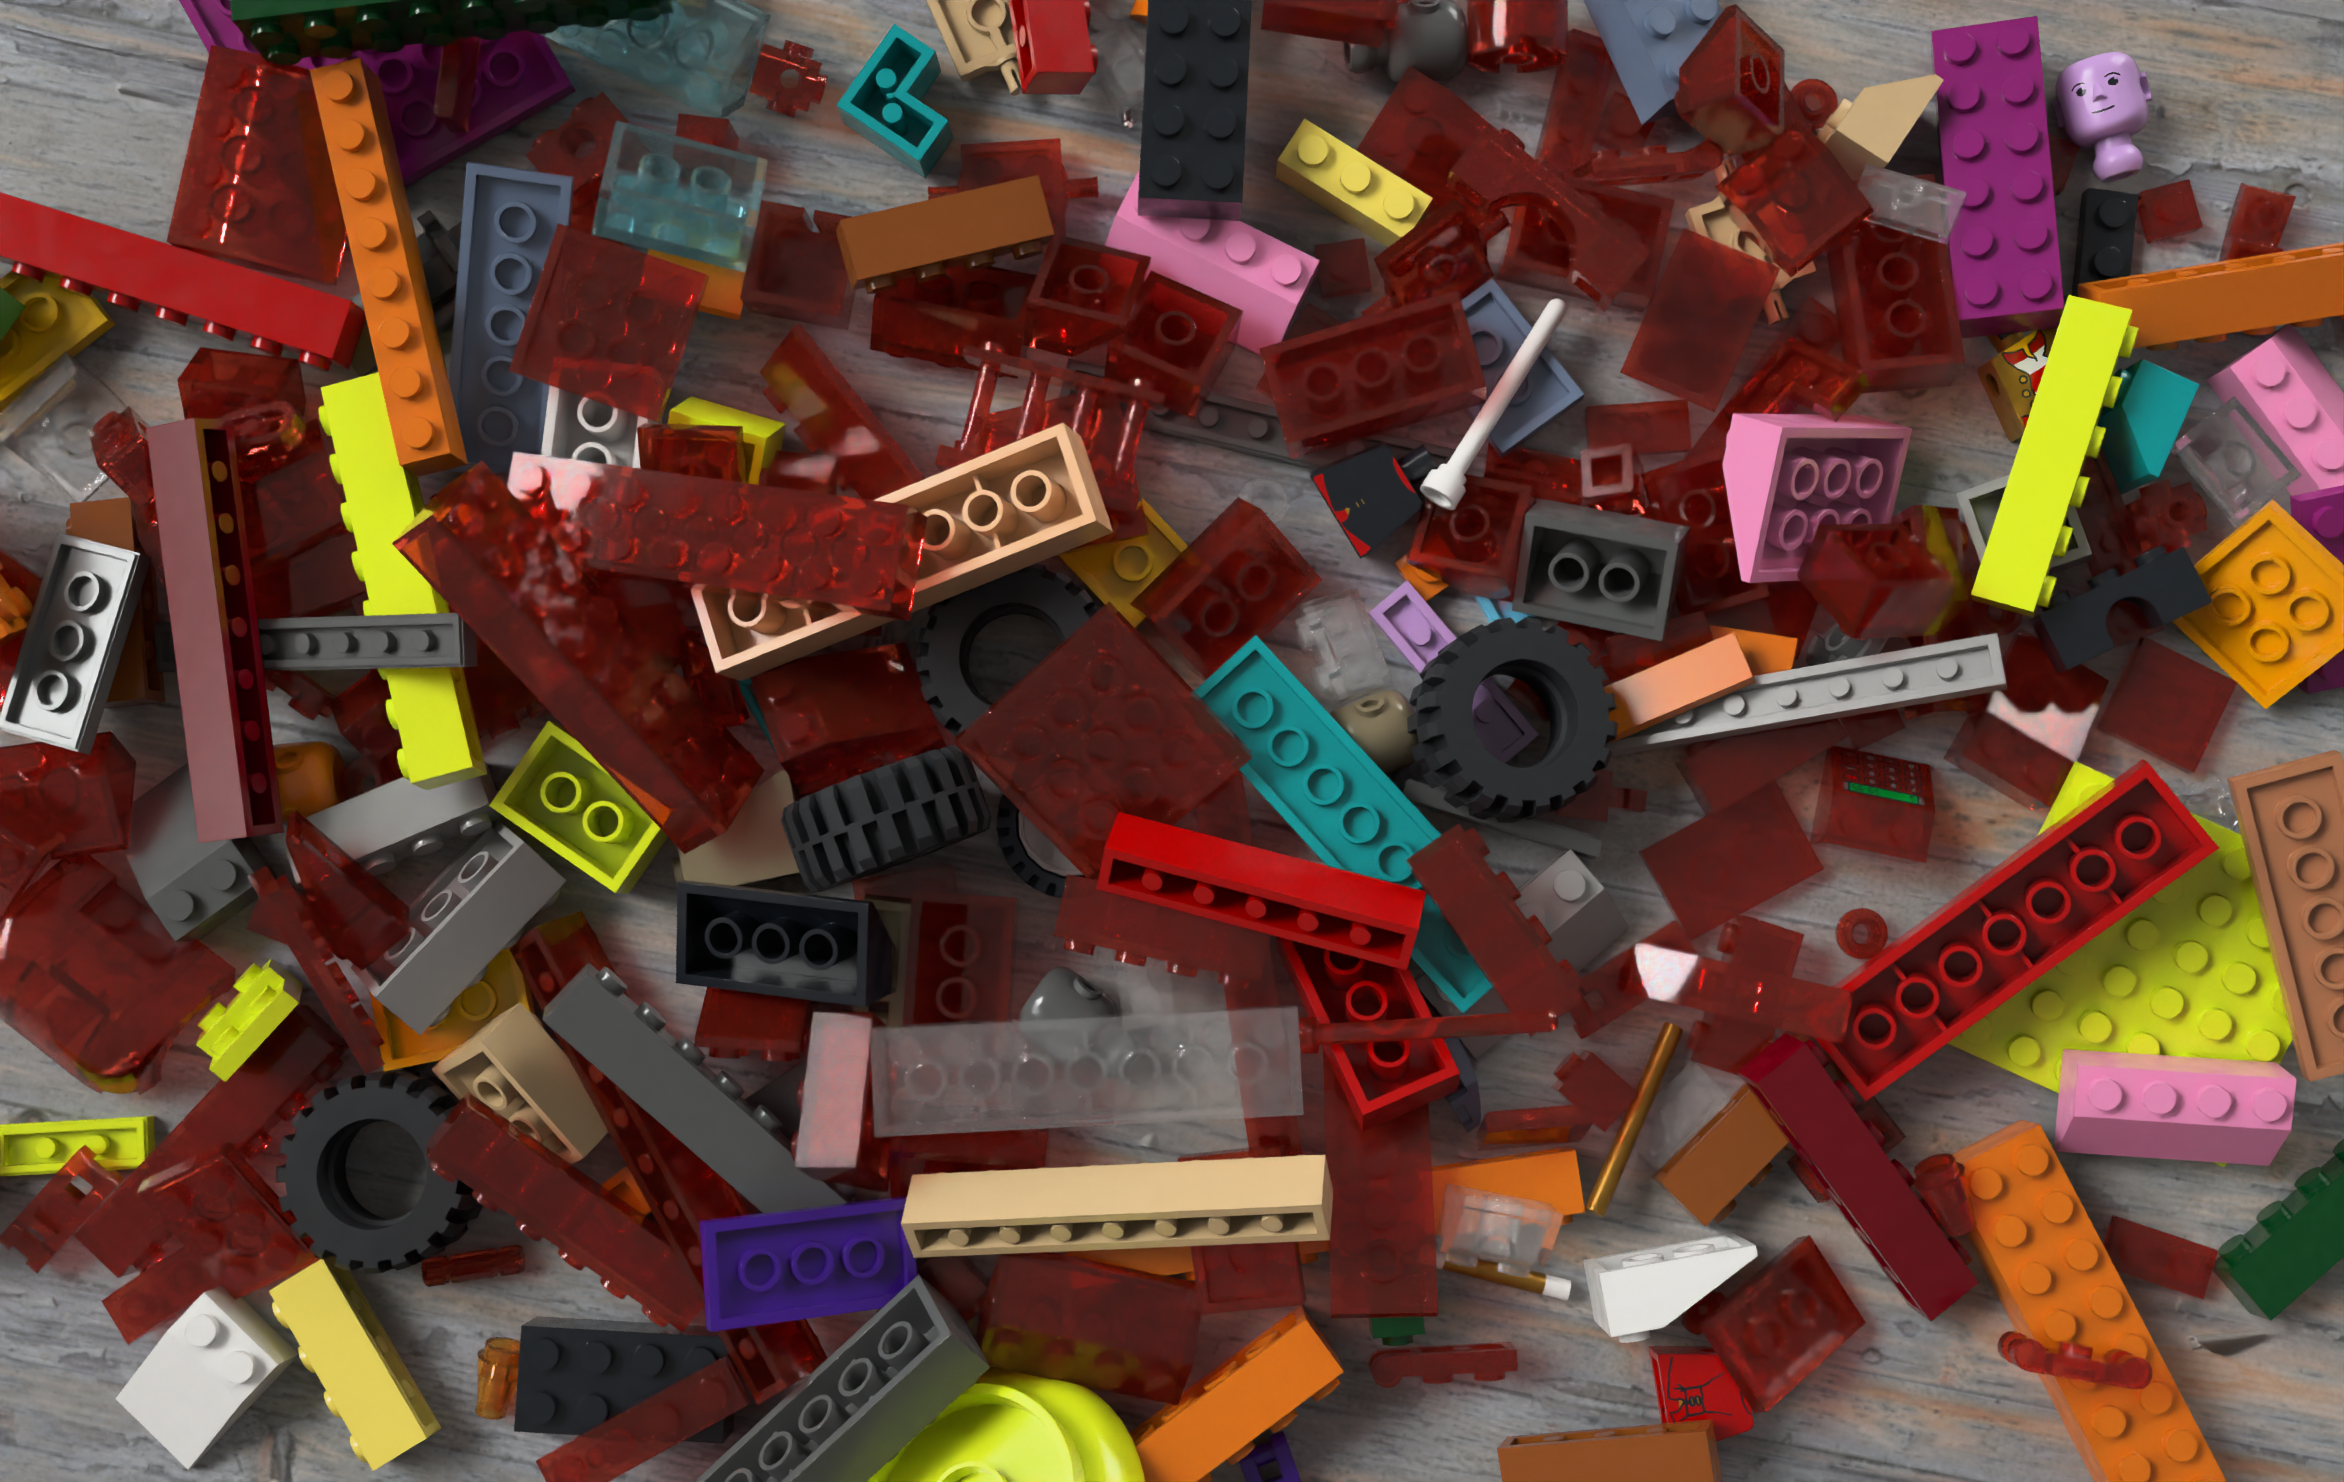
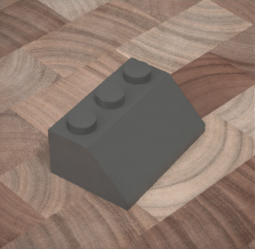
M1540 499L1525 515L1512 611L1663 641L1683 575L1691 527Z

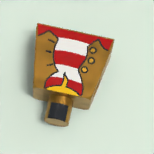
M2057 328L2036 330L2027 336L2023 332L1986 336L1998 352V355L1979 367L1977 372L2010 442L2023 436Z

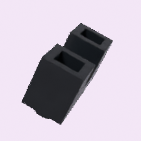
M2161 545L2134 558L2138 568L2120 576L2116 567L2087 580L2090 591L2072 599L2069 591L2066 590L2051 597L2048 608L2040 606L2043 613L2029 619L2056 673L2069 670L2116 648L2106 628L2107 613L2115 602H2128L2138 607L2144 614L2151 629L2165 625L2212 603L2184 546L2167 553L2164 545Z

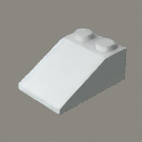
M1735 1233L1583 1260L1594 1321L1610 1337L1618 1336L1619 1342L1629 1343L1646 1340L1651 1337L1649 1330L1664 1328L1758 1256L1756 1245Z
M228 1284L203 1292L167 1330L116 1397V1400L189 1470L194 1467L299 1354Z

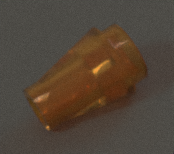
M492 1337L487 1339L484 1348L478 1351L477 1404L475 1413L480 1417L492 1420L506 1417L508 1406L517 1389L520 1341L507 1337Z

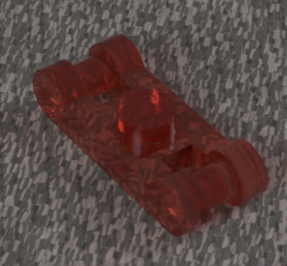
M86 1145L81 1147L0 1235V1243L8 1250L14 1247L28 1259L25 1264L36 1274L58 1254L69 1239L125 1180L114 1168L108 1171L95 1160L97 1154ZM78 1175L93 1187L87 1195L72 1184ZM30 1229H35L46 1240L42 1243L29 1232Z
M2017 1331L2004 1333L1999 1338L1997 1344L1998 1352L2005 1361L2028 1372L2129 1389L2145 1388L2153 1377L2152 1368L2145 1359L2120 1348L2108 1351L2103 1357L2092 1355L2093 1347L2086 1344L2060 1340L2059 1349L2044 1347L2038 1341Z

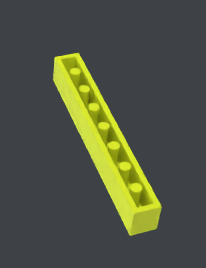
M379 372L321 387L324 405L319 407V417L325 433L328 436H332L335 454L330 455V466L338 484H343L347 502L341 503V514L347 530L350 533L354 532L358 551L352 552V562L361 582L365 581L369 600L363 602L364 615L450 613L419 478L399 465ZM463 667L377 669L381 678L388 681L391 699L386 700V711L392 727L395 730L399 729L403 748L397 751V759L401 773L406 780L410 779L411 784L425 790H430L487 774Z

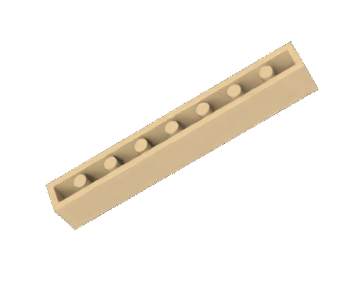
M1326 1155L1247 1157L1224 1160L1144 1162L1122 1165L917 1174L911 1177L901 1226L914 1258L1330 1240L1333 1186Z

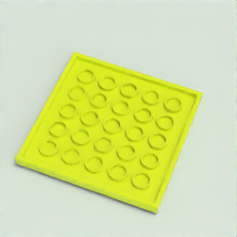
M2075 761L2038 835L2107 786L2115 778ZM2190 812L2217 844L2218 850L1947 1044L2059 1093L2063 1049L2262 1061L2280 1064L2293 1038L2241 834ZM2213 1162V1163H2215V1164H2217V1165H2220V1166H2222V1167H2225V1165L2227 1164V1163Z

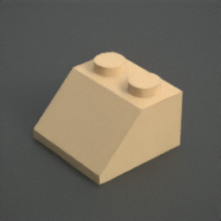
M1936 74L1866 87L1853 102L1844 98L1816 135L1814 140L1821 144V147L1812 161L1862 193L1889 163L1944 79Z

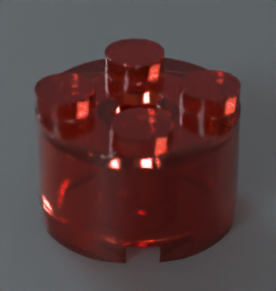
M1467 0L1468 64L1472 68L1489 73H1500V64L1516 65L1517 73H1533L1558 67L1564 63V56L1568 58V0Z

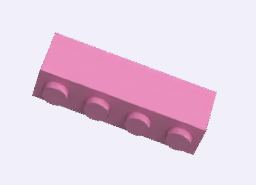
M1138 171L1114 218L1096 267L1095 275L1273 363L1317 276L1320 260L1241 221L1139 216Z
M2290 323L2283 325L2206 379L2291 496L2344 485V393L2294 326H2291Z
M2063 1049L2054 1149L2056 1152L2269 1166L2292 1129L2297 1079L2276 1062Z

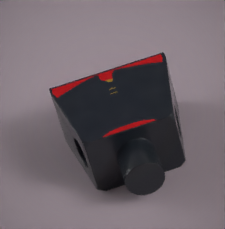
M1385 441L1319 467L1310 472V477L1361 559L1424 506L1414 485L1425 479L1432 469H1438L1424 444L1397 460L1390 446Z

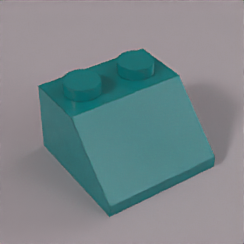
M2144 359L2139 360L2124 370L2119 369L2114 376L2121 377L2123 380L2114 408L2103 406L2097 426L2106 428L2098 457L2112 491L2120 495L2159 478L2200 385Z

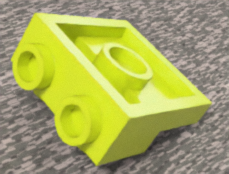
M272 958L262 968L255 963L252 964L234 984L233 987L239 993L225 1007L220 1002H217L197 1024L203 1031L199 1035L196 1045L212 1057L209 1070L224 1082L237 1071L300 1002L303 983Z

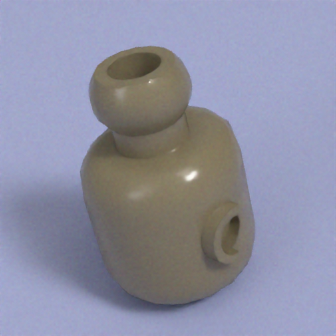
M1377 691L1331 711L1330 715L1388 778L1396 771L1415 763L1411 748L1419 744L1417 734L1408 733L1407 718L1415 714L1407 698L1398 691Z

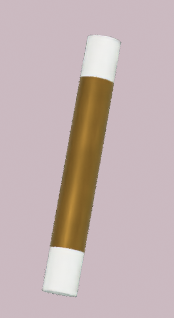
M1423 1243L1420 1244L1418 1249L1417 1264L1567 1301L1570 1294L1571 1280Z

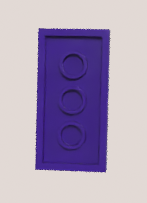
M907 1196L700 1221L706 1329L713 1332L883 1308L917 1276L916 1258L913 1257L901 1226Z

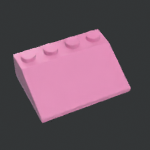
M1733 413L1731 426L1726 437V450L1722 466L1741 580L1748 583L1879 577L1912 428L1864 415Z

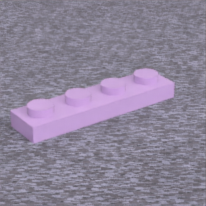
M1408 580L1367 614L1419 676L1426 664L1438 656V651L1457 639ZM1490 677L1479 684L1472 704V718L1476 734L1491 755L1499 761L1506 763L1539 734Z

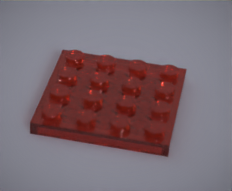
M1110 601L957 735L954 742L1096 888L1104 847L1118 812L1173 826L1252 758V751Z

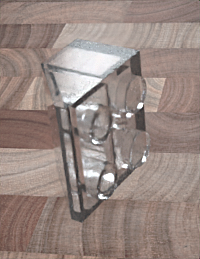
M1357 588L1316 598L1301 604L1293 631L1302 653L1311 652L1317 667L1313 668L1314 672L1311 673V677L1321 701L1330 699L1332 707L1335 709L1392 686L1394 682Z

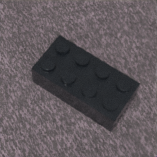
M1148 0L1138 191L1139 216L1240 221L1243 199L1251 0Z
M537 1316L521 1326L514 1432L724 1443L734 1431L740 1328L711 1332L706 1329V1326Z

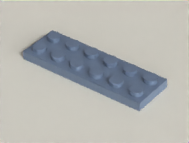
M467 162L449 383L468 465L447 471L538 482L553 357H558L574 186V177L474 162Z

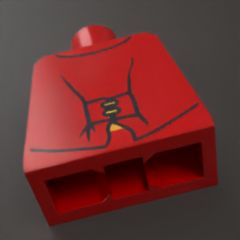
M1649 1346L1661 1423L1713 1419L1717 1442L1747 1432L1753 1428L1751 1402L1777 1399L1778 1397L1777 1383L1772 1368L1767 1367L1745 1371L1741 1354L1733 1348Z

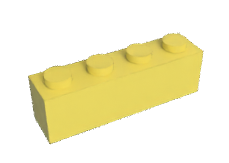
M330 1256L318 1260L269 1290L274 1300L272 1309L280 1324L287 1329L290 1328L300 1345L298 1347V1354L303 1365L311 1373H316L326 1390L324 1392V1399L329 1410L336 1417H342L352 1435L350 1436V1444L354 1453L362 1462H368L372 1471L440 1430L441 1426L351 1271L336 1267V1257Z

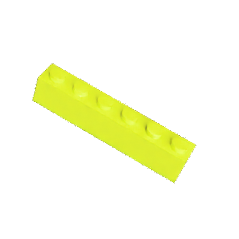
M2068 295L1971 592L1973 601L2030 617L2035 616L2038 605L2048 608L2057 581L2056 577L2049 576L2048 573L2054 556L2065 557L2074 529L2064 526L2070 506L2081 508L2090 480L2088 477L2081 476L2087 456L2097 459L2106 432V428L2097 426L2103 406L2114 408L2123 378L2113 375L2119 357L2130 358L2139 328L2130 326L2133 310Z

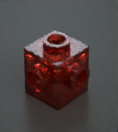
M786 39L783 49L762 43L749 92L767 98L766 109L794 118L797 109L808 112L811 102L820 105L828 75L819 73L822 63L812 59L815 49ZM794 69L798 73L799 81L795 87L786 88L782 85L781 75L785 70Z
M2169 479L2150 484L2138 489L2141 496L2140 499L2120 507L2125 519L2127 533L2133 541L2137 554L2152 550L2161 545H2164L2167 553L2183 546L2186 549L2193 546L2190 536L2208 530L2205 522L2207 518L2205 502L2199 493L2194 492L2191 481L2175 487L2171 486Z

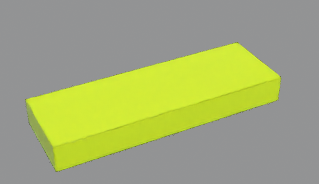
M154 1115L0 1124V1176L140 1169L156 1166Z

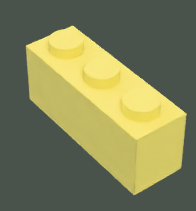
M1305 118L1277 160L1275 178L1400 256L1428 215L1433 200L1429 195Z

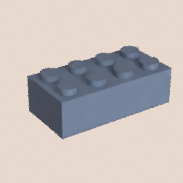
M1583 0L1642 125L1719 99L1751 72L1718 0Z

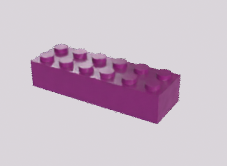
M2037 16L1931 31L1933 75L1936 74L1944 79L1934 95L1955 339L2058 328L2064 311V298Z

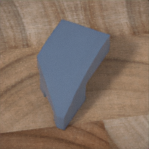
M1448 1031L1442 1037L1460 1072V1085L1458 1086V1091L1444 1097L1468 1133L1481 1123L1479 1087L1465 1049L1456 1034Z

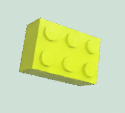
M551 721L546 723L489 805L608 889L619 894H629L687 811L565 726Z

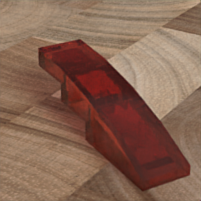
M1636 942L1625 990L1629 994L1843 1044L1854 992L1639 942Z

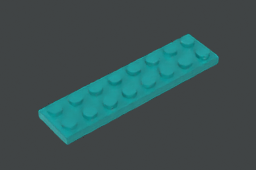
M1257 635L1249 640L1179 704L1186 714L1326 866L1426 891L1411 958L1461 1013L1464 1014L1541 943Z

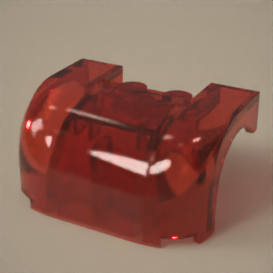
M78 845L23 892L0 921L1 1019L82 1084L100 1094L105 1091L115 1094L138 1092L141 1095L154 1087L161 1080V1068L164 1057L176 1037L197 1013L217 997L229 992L235 984L236 969L197 938L192 942H175L157 915L117 885V876Z

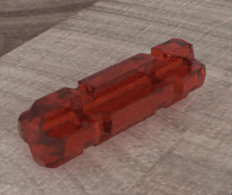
M513 1245L501 1247L497 1252L492 1248L453 1254L449 1259L446 1255L431 1257L422 1262V1279L425 1286L432 1287L446 1285L450 1280L453 1283L494 1278L498 1273L501 1276L515 1275L525 1270V1254L522 1246Z

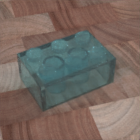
M616 121L600 186L591 235L745 272L757 227L768 159Z

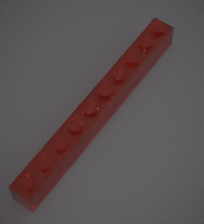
M582 910L534 927L509 949L543 1012L544 1008L588 963L592 964L598 971L603 967H607L619 977ZM554 1031L705 1308L700 1221L749 1215L743 1200L739 1197L734 1187ZM807 1319L717 1331L757 1405L808 1376L828 1359L819 1338L813 1332Z

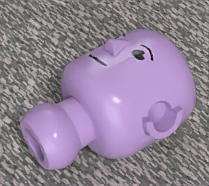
M2123 52L2095 55L2065 68L2058 76L2056 82L2057 100L2052 101L2059 129L2065 128L2068 139L2074 145L2083 149L2094 148L2096 158L2093 163V172L2102 183L2115 182L2139 173L2143 165V156L2141 151L2133 145L2131 136L2144 128L2149 116L2147 102L2152 100L2145 71L2140 73L2136 61Z

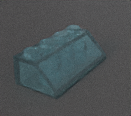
M672 0L674 13L660 14L655 20L644 22L635 21L631 18L610 20L608 24L596 28L583 27L579 24L561 26L554 32L541 35L720 121L744 106L771 15L740 0Z

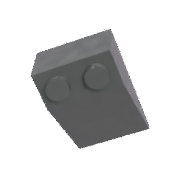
M188 763L109 819L146 901L175 942L200 941L281 883L250 837L198 843Z

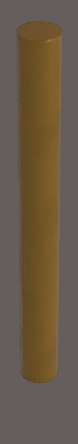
M1664 1022L1585 1206L1586 1211L1604 1218L1683 1033V1029L1675 1024Z

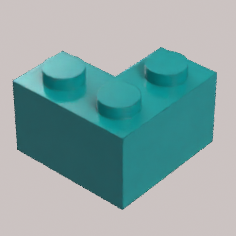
M893 24L836 105L844 124L925 179L954 139L949 121L920 102L941 73L936 51L896 24Z

